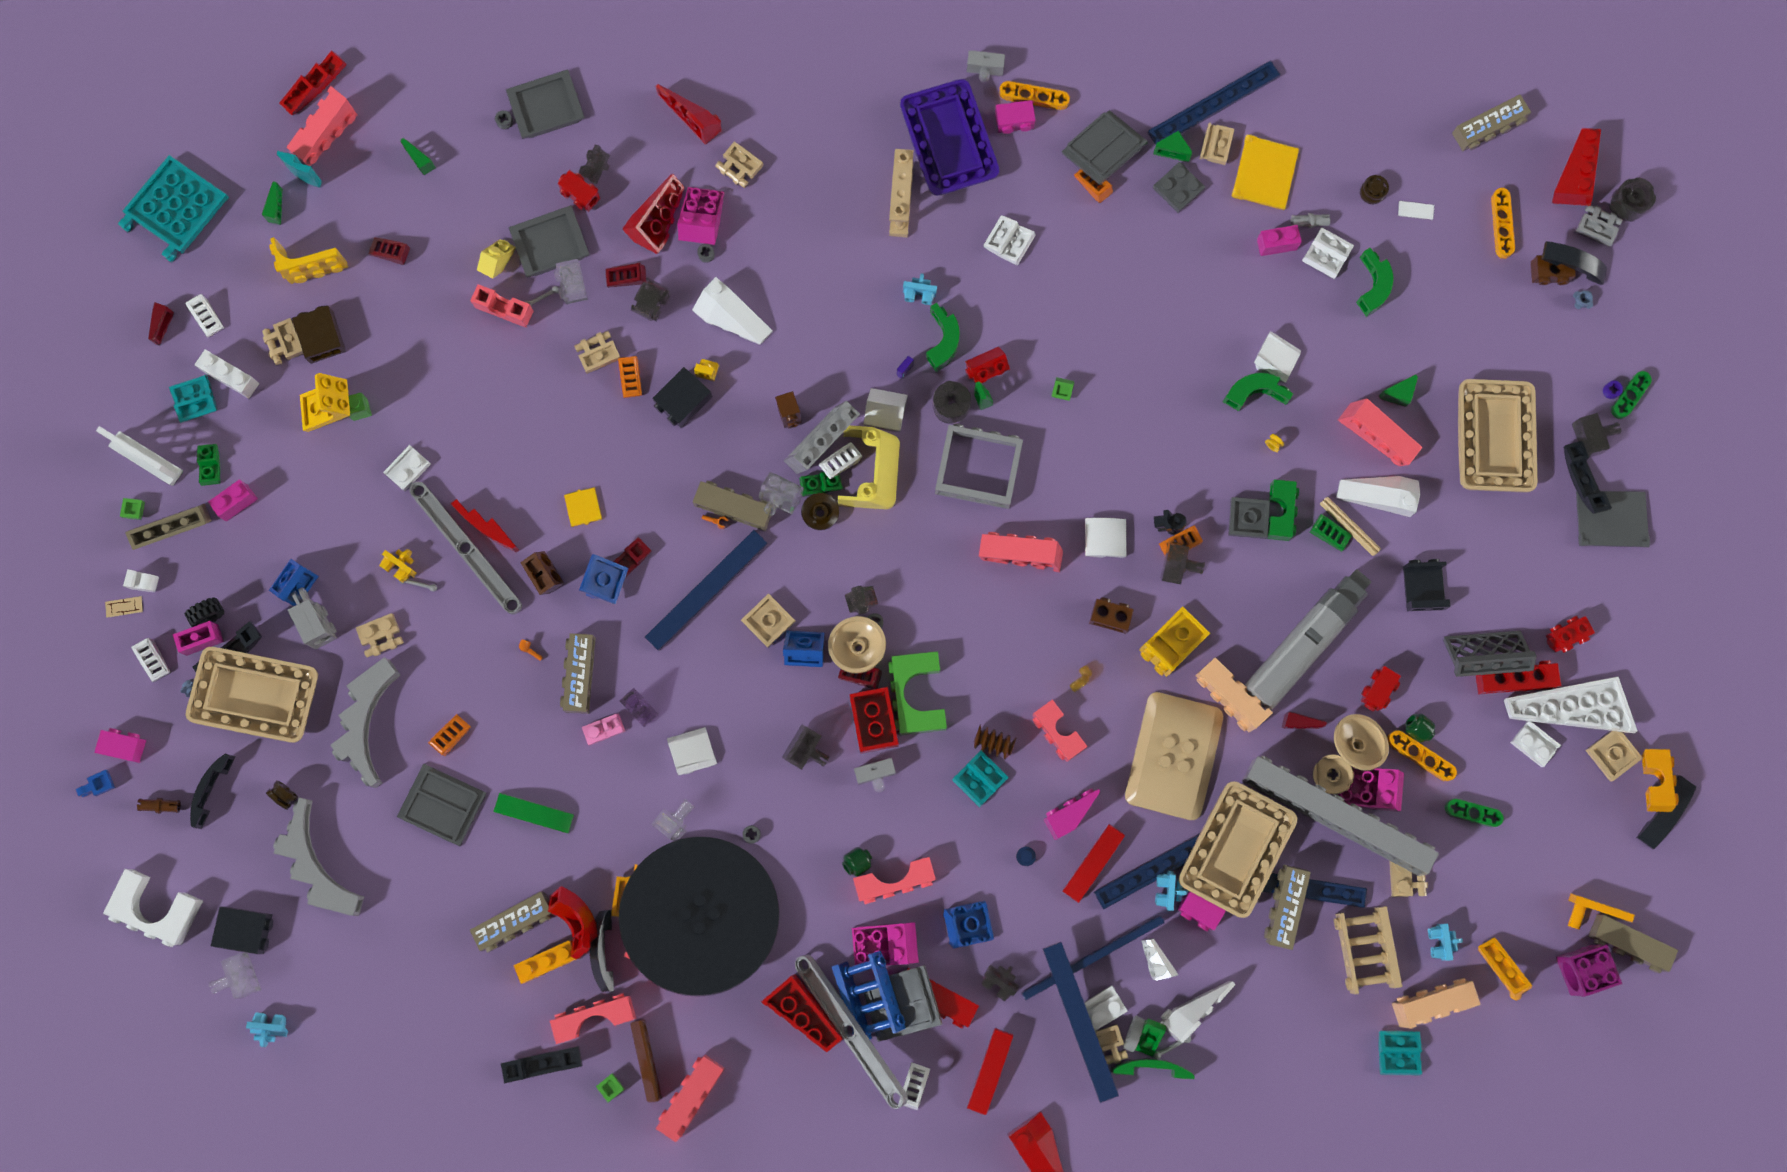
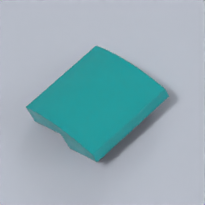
M277 151L278 157L292 174L300 180L320 188L322 180L311 166L302 164L296 155Z
M207 375L169 387L175 403L173 406L180 423L217 411L215 398Z
M980 750L952 781L980 808L1009 777Z
M1379 1031L1380 1075H1422L1420 1032Z

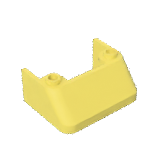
M849 425L844 431V437L862 438V441L867 446L876 447L874 483L861 484L858 488L857 497L838 495V506L873 509L892 508L896 502L900 450L898 437L875 427Z

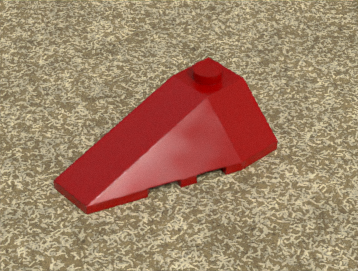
M659 84L655 86L657 94L705 145L722 131L721 120L716 114L712 115L707 109Z
M671 174L653 192L622 228L634 243L656 254H659L669 239V228L674 223V212L679 207L684 186L674 174Z
M1041 1111L1007 1133L1031 1172H1063L1052 1128Z

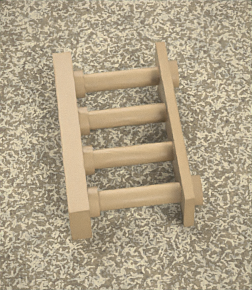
M895 149L889 236L908 237L914 150Z
M1387 906L1374 908L1375 912H1373V915L1345 919L1344 913L1335 914L1334 926L1339 931L1347 973L1345 984L1347 990H1350V994H1359L1358 987L1380 983L1389 984V988L1402 987ZM1367 923L1377 924L1378 932L1376 935L1350 939L1348 937V926ZM1377 942L1381 944L1382 952L1380 955L1352 958L1351 946ZM1375 963L1385 964L1386 972L1384 975L1356 979L1354 967Z

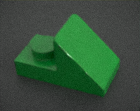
M1149 1018L1145 1020L1135 1050L1153 1057L1166 1032L1167 1026Z

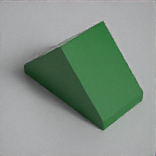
M1179 131L1156 143L1153 154L1189 163L1192 150Z
M1414 375L1384 390L1379 395V398L1407 407L1412 401L1418 376Z

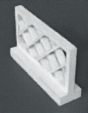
M100 426L96 430L111 440L108 447L172 487L183 472L177 466L120 431L114 436Z

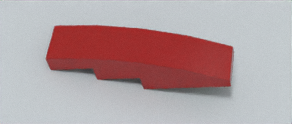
M331 50L321 64L316 63L306 76L301 75L279 104L294 116L317 97L337 77L347 63Z
M457 499L451 503L463 518L483 535L516 553L519 551L493 518L486 522L475 508L468 512Z
M1108 824L1062 892L1079 903L1125 837V834L1111 824Z
M994 1028L967 1109L984 1115L987 1114L1014 1036L1013 1034Z

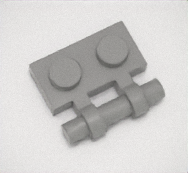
M1586 206L1585 211L1591 213V216L1585 213L1575 232L1610 247L1619 231V228L1613 226V224L1620 226L1623 219L1616 217L1617 214L1601 210L1599 206ZM1600 217V218L1606 220V222H1604V221H1602V220H1599V219H1597V218Z

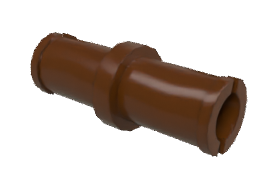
M157 798L156 800L138 799L140 804H137L138 811H155L158 814L162 812L179 813L181 810L178 808L181 807L180 800H163V798Z

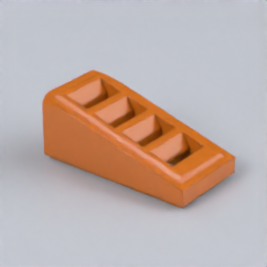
M1080 169L1074 174V177L1099 203L1103 202L1113 193L1112 184L1107 180L1094 188L1098 183L1094 180L1089 183L1092 180L1090 176L1084 179L1083 177L1086 175L1084 171Z
M637 356L618 358L623 398L642 396ZM635 371V374L625 375V372ZM636 379V382L626 383V380ZM636 386H637V389H636V390H628V391H627V388H628V387H636Z
M1194 525L1159 543V546L1168 561L1201 545L1203 540ZM1189 533H1191L1195 542H1192L1188 535ZM1184 536V538H1185V540H1186V542H1187V544H1188L1187 546H1185V544H1184V542L1182 541L1181 537ZM1175 540H1177L1181 548L1180 550H1178L1176 544L1174 543ZM1169 543L1174 551L1172 554L1167 546Z
M456 714L428 743L441 755L446 756L469 731L471 726ZM456 722L463 727L461 731L454 725ZM452 728L457 733V735L454 736L448 730ZM445 734L452 739L450 742L443 737ZM439 740L446 745L444 748L438 743Z

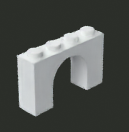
M125 869L103 914L108 915V919L115 923H126L128 929L144 931V936L162 939L161 943L166 946L182 945L203 900L187 893L178 892L168 914L158 922H149L141 914L139 902L150 877L133 869Z

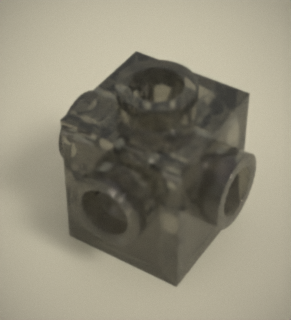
M856 586L851 588V592L845 594L850 613L858 612L859 615L869 612V608L878 605L873 586Z

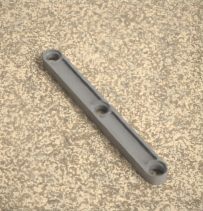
M422 482L413 483L410 486L411 496L502 608L512 615L519 613L522 603L429 488ZM418 486L424 488V493L420 496L414 493ZM464 543H469L471 547L467 553L461 552V545ZM515 600L517 602L515 610H508L507 605L509 601Z
M810 955L798 957L795 961L797 972L888 1105L894 1109L904 1106L908 1099L905 1090L814 958ZM803 959L809 964L807 970L802 967ZM848 1025L852 1026L854 1029L853 1036L849 1035L847 1032ZM894 1093H897V1094L900 1095V1097H901V1103H900V1104H898V1103H896V1102L894 1101V1099H893Z

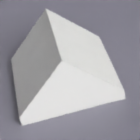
M871 388L866 404L864 425L901 431L908 395Z

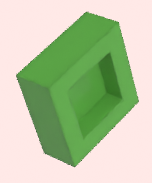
M1056 377L1051 397L1070 401L1074 381Z
M123 498L120 517L142 520L145 502L143 500Z
M613 1073L596 1086L607 1102H610L625 1089Z

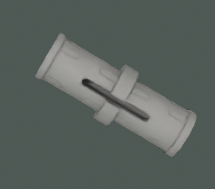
M1308 213V215H1292L1291 226H1307L1308 228H1313V226H1329L1330 218L1328 217L1330 215H1314L1313 213Z

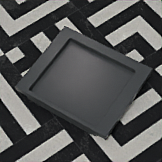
M568 69L505 89L522 139L549 133L585 119Z
M1108 110L1067 144V147L1062 150V154L1101 185L1148 144V141Z
M571 205L508 227L527 278L544 274L590 256L581 232L582 230L579 227Z
M423 763L397 817L446 841L461 846L487 793Z
M925 965L889 975L900 1012L905 1020L904 1025L906 1029L894 1034L891 1027L877 1031L875 1034L878 1042L943 1024ZM876 979L861 983V985L871 981H875ZM879 988L864 992L866 1004L882 1000ZM885 1008L869 1012L872 1024L888 1020Z

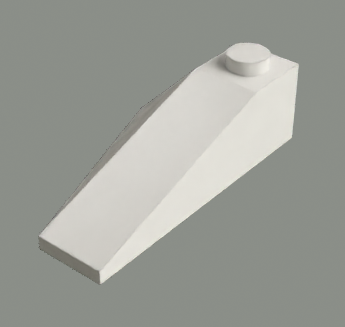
M717 277L702 291L693 308V312L706 323L721 327L725 331L733 332L759 345L773 332Z
M1402 476L1344 479L1339 482L1336 499L1411 517L1417 511L1420 487L1418 480Z
M1228 981L1172 1010L1168 1009L1161 1016L1163 1020L1160 1023L1166 1025V1030L1177 1041L1183 1043L1201 1024L1198 1020L1208 1016L1213 1011L1212 1005L1214 1003L1218 1004L1236 984L1233 981Z

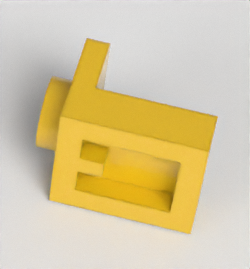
M701 359L700 364L696 363L694 368L696 377L714 382L719 364Z

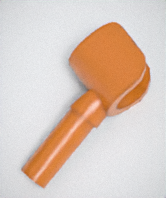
M702 515L703 520L717 524L719 529L726 528L719 524L721 520L728 522L726 517L722 516L717 519Z
M521 639L519 649L541 661L543 657L534 650L529 649L531 642Z

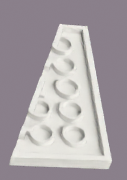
M1619 677L1515 696L1504 700L1509 719L1626 733L1637 732Z

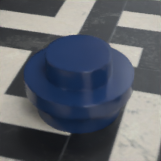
M1022 847L1017 851L1016 859L1020 865L1030 866L1036 860V853L1030 847Z

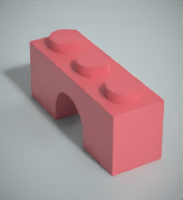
M479 284L470 300L476 309L525 328L534 312L530 304L513 297L511 300L505 299L498 295L495 290Z
M1052 699L1033 713L1034 718L1032 720L1038 729L1042 728L1046 733L1044 737L1048 743L1055 745L1059 758L1061 760L1065 759L1068 762L1088 746L1076 731L1069 736H1062L1057 732L1056 722L1064 714Z

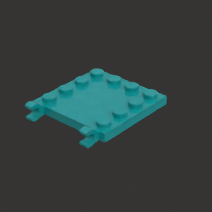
M168 155L123 209L122 212L125 216L119 221L118 225L126 232H130L134 222H137L166 242L169 246L163 250L161 255L172 263L177 256V252L179 251L181 254L185 252L229 197Z

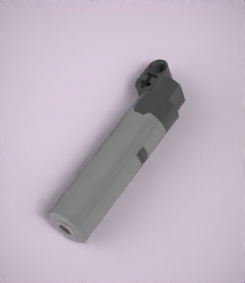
M1356 569L1349 577L1345 576L1334 589L1329 588L1246 682L1247 693L1256 696L1261 701L1260 704L1263 708H1269L1272 711L1358 613L1357 607L1367 597L1368 594L1365 589L1372 581Z

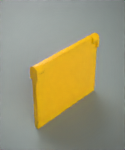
M1246 135L1231 196L1236 199H1243L1285 210L1299 149L1260 139L1256 136Z

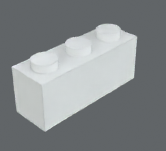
M206 349L194 364L204 373L248 399L260 384L253 377Z

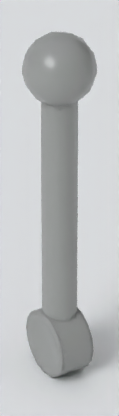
M554 286L547 293L532 301L525 302L532 307L534 303L553 293H558L560 289L558 286Z
M409 579L404 583L399 581L401 584L409 583L428 588L432 592L437 590L435 584L428 585Z
M1189 1036L1183 1043H1190L1191 1037ZM1178 1041L1160 1052L1155 1051L1154 1058L1160 1059L1161 1055L1183 1043Z

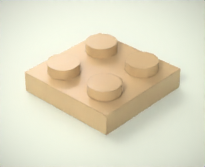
M769 593L741 619L745 626L767 648L796 622Z
M1618 731L1608 732L1585 750L1610 782L1617 779L1643 759L1623 732Z

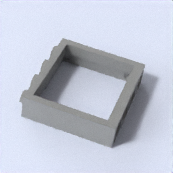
M847 401L835 406L786 457L784 462L796 474L808 470L860 413Z
M961 424L949 425L935 494L1009 509L1023 439H1019L1016 435L1003 436L996 431H990V433L983 432L982 429L976 427L968 429L964 428ZM953 434L1016 447L1006 496L943 484Z

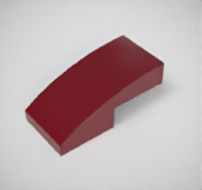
M638 537L613 562L629 568L626 574L627 577L652 551Z

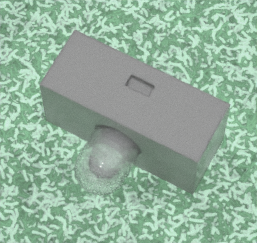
M969 50L967 72L979 73V80L981 82H987L990 75L1003 76L1005 54Z
M892 758L854 768L858 785L872 781L874 790L879 793L885 789L883 778L896 775Z

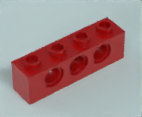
M1550 660L1540 661L1539 665L1534 666L1533 671L1516 672L1521 676L1520 682L1515 679V672L1498 673L1502 678L1501 683L1496 681V674L1476 675L1478 695L1555 689L1561 686L1558 663L1551 664ZM1534 671L1539 673V680L1534 677Z

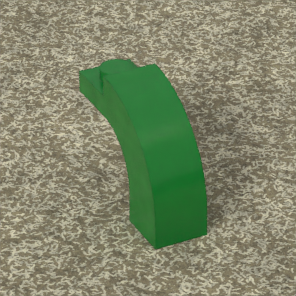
M1371 248L1366 249L1359 257L1373 278L1372 289L1360 296L1356 302L1366 317L1376 312L1382 306L1393 287V271L1389 261L1385 259L1380 262L1378 254Z
M936 302L930 306V313L942 329L943 338L937 346L926 352V359L937 373L954 358L958 349L960 331L955 315L948 316L944 307H940Z
M1254 373L1238 380L1227 393L1223 403L1239 411L1249 396L1263 393L1286 405L1293 393L1286 386L1277 385L1280 377L1268 373Z

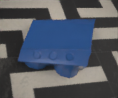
M986 901L944 910L943 917L945 918L949 944L953 949L994 940Z

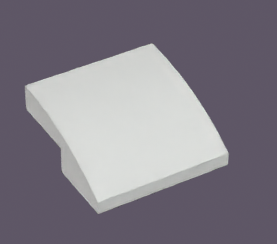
M1001 215L983 246L997 256L1018 265L1034 239L1035 232L1019 226L1017 221Z
M1321 228L1302 261L1335 279L1354 245Z
M1086 518L1085 556L1100 558L1106 556L1126 557V519Z

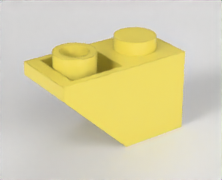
M499 239L481 251L477 271L493 279L503 272L516 247L508 241Z

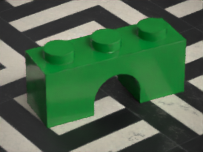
M1274 479L1270 483L1269 500L1270 502L1278 503L1282 507L1283 516H1271L1269 518L1267 539L1289 541L1296 535L1294 517L1296 518L1298 513V506H1295V500L1299 496V488H1296L1297 482Z

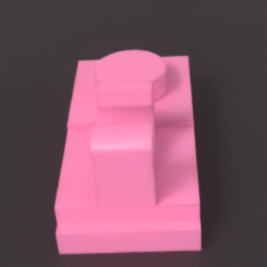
M619 713L582 727L589 746L626 732Z

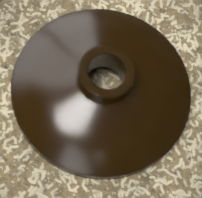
M815 493L804 501L801 508L802 519L808 527L814 530L829 529L838 520L839 506L832 496L825 493ZM819 510H822L824 512V515L818 516L817 512Z

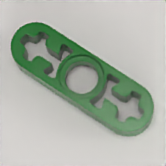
M1640 371L1631 378L1611 408V413L1615 418L1623 419L1632 412L1652 382L1649 373ZM1642 377L1644 383H1642L1639 387H1636V385L1640 381L1639 378ZM1627 391H1633L1636 394V398L1634 400L1629 399ZM1626 403L1627 405L1623 409L1624 412L1620 413L1619 407Z
M1452 799L1445 804L1446 813L1454 818L1488 827H1498L1504 820L1501 811L1460 799ZM1455 803H1457L1456 807L1465 808L1464 812L1455 811V813H1453L1454 809L1451 808V805H1455ZM1472 807L1479 811V816L1476 819L1469 815ZM1495 814L1494 816L1497 818V821L1492 823V819L1483 817L1484 815Z

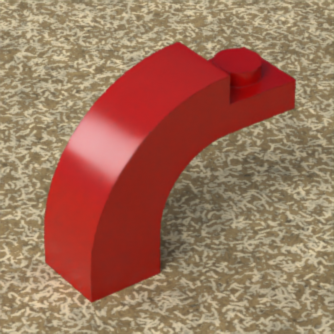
M561 886L550 895L548 912L560 917L569 926L572 933L571 957L578 959L589 951L590 942L597 937V926L593 914L585 902L575 893Z

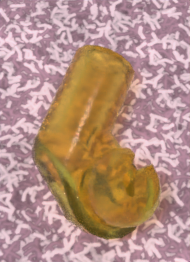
M1087 665L1079 669V673L1082 676L1069 685L1073 692L1084 687L1091 678L1092 670Z

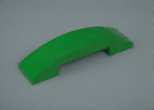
M501 793L498 795L493 811L564 833H569L574 814Z
M1134 1059L1111 1068L1113 1074L1134 1075V1067L1172 1069L1171 1077L1195 1080V1075L1190 1071L1160 1059Z

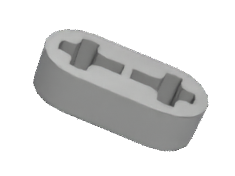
M1134 1016L1125 1039L1124 1049L1131 1052L1135 1051L1145 1019Z

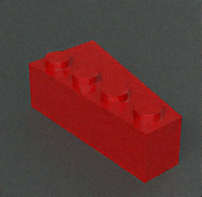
M1581 129L1554 191L1552 204L1591 206L1601 129Z
M796 974L790 976L761 1001V1003L775 1011L778 1016L788 1021L791 1026L801 1031L825 1052L831 1050L843 1039L821 1005Z

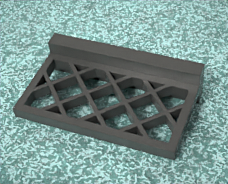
M1521 631L1444 637V644L1455 666L1454 673L1456 677L1534 670L1537 656L1534 651H1530ZM1509 638H1517L1518 642L1515 643L1509 640ZM1494 639H1495V640L1499 641V643H1498V644H1495V643H1493V642H1491V641H1489V640H1494ZM1471 641H1477V642H1479V643H1481V644H1480L1479 646H1477V645L1472 644V643H1470V642H1471ZM1451 643H1459L1461 644V646L1457 647L1452 645ZM1506 644L1512 647V649L1508 650L1502 647V645ZM1484 645L1492 648L1493 650L1490 652L1484 649L1483 647ZM1465 647H1467V648H1470V649H1472V650H1474V651H1473L1472 653H1470V652L1465 651V650H1463V649H1464Z

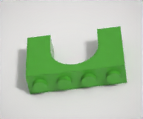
M938 651L892 656V662H888L889 673H893L894 681H890L891 692L896 694V700H892L893 710L898 712V719H895L896 731H900V735L945 731L947 729L945 709L918 711L910 707L904 698V688L910 679L919 675L940 673Z

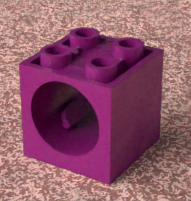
M1592 944L1556 956L1566 986L1572 996L1586 997L1622 984L1608 945Z

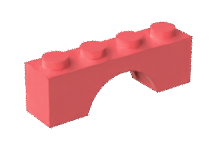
M930 857L910 862L908 874L897 883H883L873 873L853 878L859 902L864 901L865 905L875 902V897L883 895V899L895 896L894 892L902 890L903 894L914 891L913 887L921 885V888L932 886V881H935L936 878Z
M624 993L613 996V1001L607 1003L603 999L594 1002V1007L588 1009L584 1005L575 1008L572 1014L567 1015L565 1011L554 1015L555 1019L550 1020L556 1044L578 1038L582 1024L591 1016L599 1015L606 1017L614 1026L636 1019L631 997H625Z

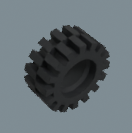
M213 597L202 600L200 603L197 602L195 606L189 607L190 609H187L184 614L191 627L208 621L216 622L217 619L224 615L225 611L218 599Z

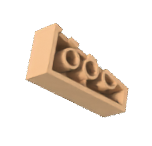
M1216 658L1195 675L1198 678L1197 682L1203 688L1207 687L1211 692L1210 696L1216 702H1221L1224 706V711L1230 717H1235L1238 721L1237 725L1243 731H1253L1273 713L1269 708L1264 710L1261 707V701L1256 696L1249 695L1246 690L1247 687L1238 680L1235 682L1233 680L1234 675Z
M1461 978L1454 980V984L1450 986L1441 984L1435 986V990L1430 992L1425 989L1415 992L1416 996L1410 998L1408 995L1398 997L1397 1002H1393L1392 1006L1399 1027L1411 1029L1417 1027L1416 1024L1432 1022L1431 1017H1435V1019L1449 1016L1451 1011L1457 1013L1481 1005L1473 981Z

